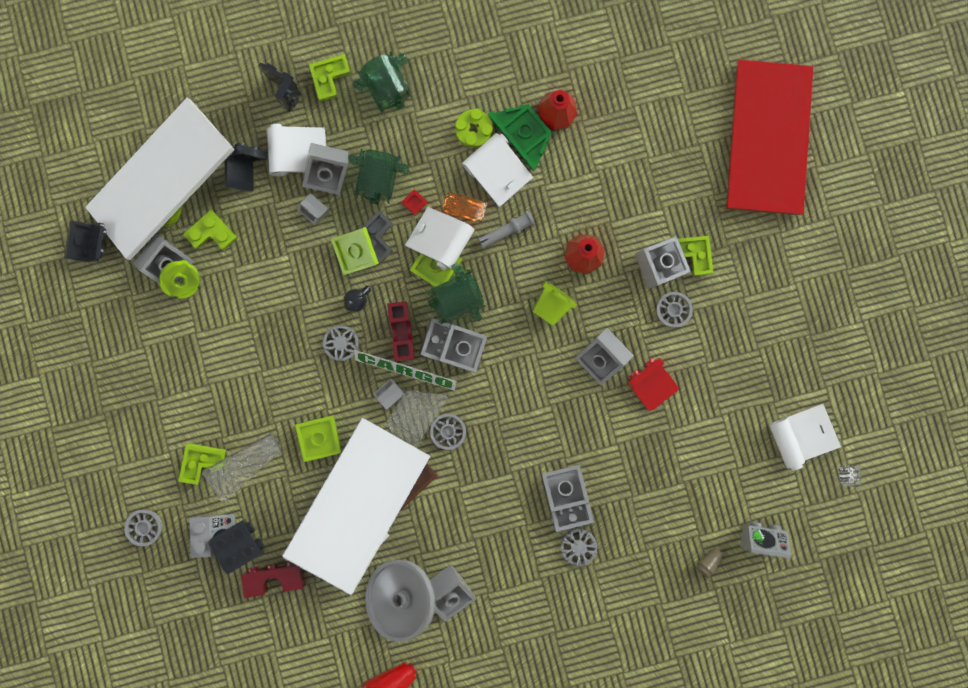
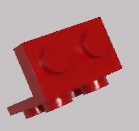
M651 358L644 364L645 368L641 371L635 370L629 375L630 379L626 382L649 411L657 408L679 390L678 385L664 369L663 365L665 363L661 358Z

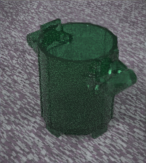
M390 51V54L373 58L363 65L360 72L358 71L360 78L353 82V87L359 91L368 87L378 109L383 114L385 113L384 110L396 107L397 110L406 106L404 101L408 97H412L410 89L399 69L409 62L408 57L403 53L395 56Z
M360 149L359 156H354L353 154L348 156L351 165L360 166L355 187V198L358 199V195L363 196L365 199L370 200L371 204L379 205L380 200L387 201V204H390L396 172L405 175L410 172L407 164H400V156L396 157L386 152Z
M455 263L451 268L456 277L427 291L426 293L431 296L428 304L441 317V320L438 321L440 324L447 323L468 312L471 313L472 319L479 322L482 320L479 310L485 308L481 291L477 282L470 274L472 271L469 269L463 271V267Z

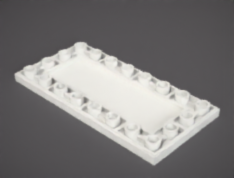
M186 98L89 202L86 209L97 223H104L108 237L123 256L131 260L235 149L192 100Z
M362 418L282 557L352 595L429 460L430 455Z

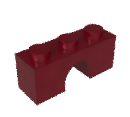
M407 301L388 303L389 323L391 324L393 335L394 361L416 360Z
M287 561L285 565L278 566L277 563L268 564L263 569H258V566L250 567L241 574L244 598L266 594L268 592L267 582L269 578L278 579L282 584L283 592L303 589L306 586L304 569L291 561Z

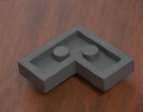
M380 210L360 228L366 227L379 264L393 252L380 238L393 226V223Z

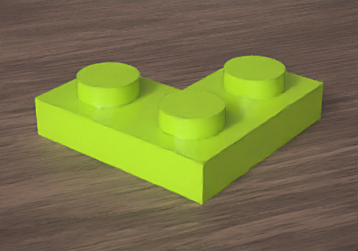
M345 54L309 64L319 101L323 102L338 97L333 79L351 74Z
M213 210L207 212L183 234L197 250L210 238L222 250H226L238 239Z
M709 236L678 239L685 258H691L693 276L714 273Z
M187 443L178 482L198 485L202 467L222 470L226 450Z

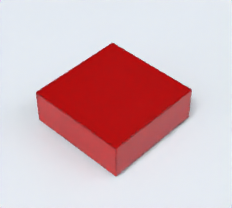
M414 189L401 203L416 216L428 204V201Z

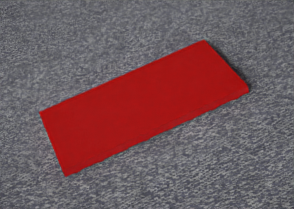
M750 60L737 61L726 209L801 216L804 214L814 66Z

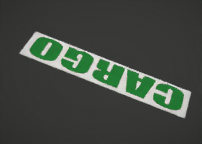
M354 350L356 361L455 391L457 381Z

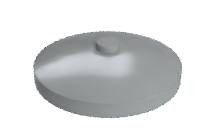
M407 560L389 561L379 566L369 579L365 596L366 610L372 625L380 635L394 642H405L417 638L428 628L434 614L435 597L428 576L418 565Z

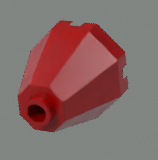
M562 89L545 93L537 106L539 118L552 131L569 128L577 116L574 98Z
M579 234L568 241L564 259L573 272H581L588 275L601 267L605 249L597 237Z

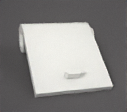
M280 124L270 125L267 128L269 174L272 176H285L289 172H305L310 144L315 143L326 146L325 128L282 127Z
M496 133L463 161L462 165L472 177L477 179L500 207L530 181L533 176L507 145L508 140L503 134L498 135Z
M427 207L405 246L434 259L437 262L436 266L444 271L447 269L451 270L473 234L474 228L461 220Z
M823 404L769 424L786 468H791L792 471L802 468L805 460L841 447Z

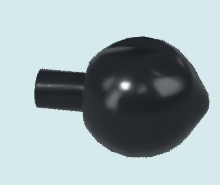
M366 285L362 290H349L343 300L345 308L351 312L363 310L367 303L366 295L371 292L370 287Z

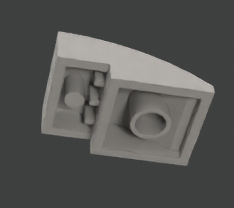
M431 318L418 355L476 373L488 336Z
M580 465L542 474L556 533L594 524Z

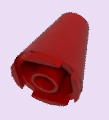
M403 662L363 682L361 686L362 688H409L416 679L414 674L417 671L411 663L407 665L406 662Z

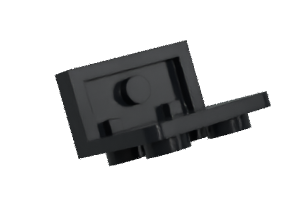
M260 62L258 66L266 78L280 85L274 95L283 109L290 112L292 108L296 107L299 100L298 97L301 94L297 87L298 85L293 81L294 78L286 72L281 74L270 63L265 65Z
M237 143L233 147L235 150L224 160L225 185L227 188L253 192V162L268 160V152L261 151L259 147H247V144Z
M73 220L69 221L64 258L86 263L99 261L104 251L103 247H101L102 239L104 240L106 237L104 223L87 224Z
M244 519L208 541L210 548L226 574L232 573L265 553L263 551L265 546L260 538L257 539L253 533L255 528L251 521L247 522Z

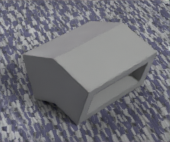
M311 193L305 200L300 202L297 209L314 225L323 220L330 212Z
M392 378L373 393L386 410H389L406 395Z

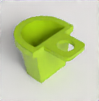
M545 281L542 285L544 289L532 311L554 326L571 307L575 308L577 304L562 290Z

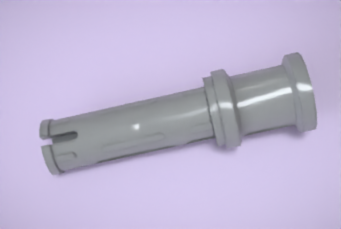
M527 210L522 216L516 219L511 218L510 223L478 239L483 249L513 233L519 234L521 230L529 226H535V222Z

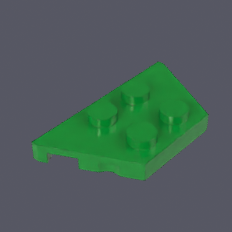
M529 104L521 105L518 108H507L505 111L488 113L491 121L528 166L535 171L552 135L549 128Z

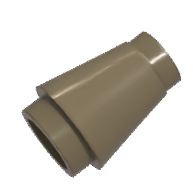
M714 548L697 562L698 566L696 569L707 578L711 575L713 576L724 556L723 553Z

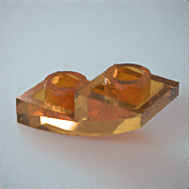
M448 192L443 210L458 217L463 215L481 222L487 203L461 194Z

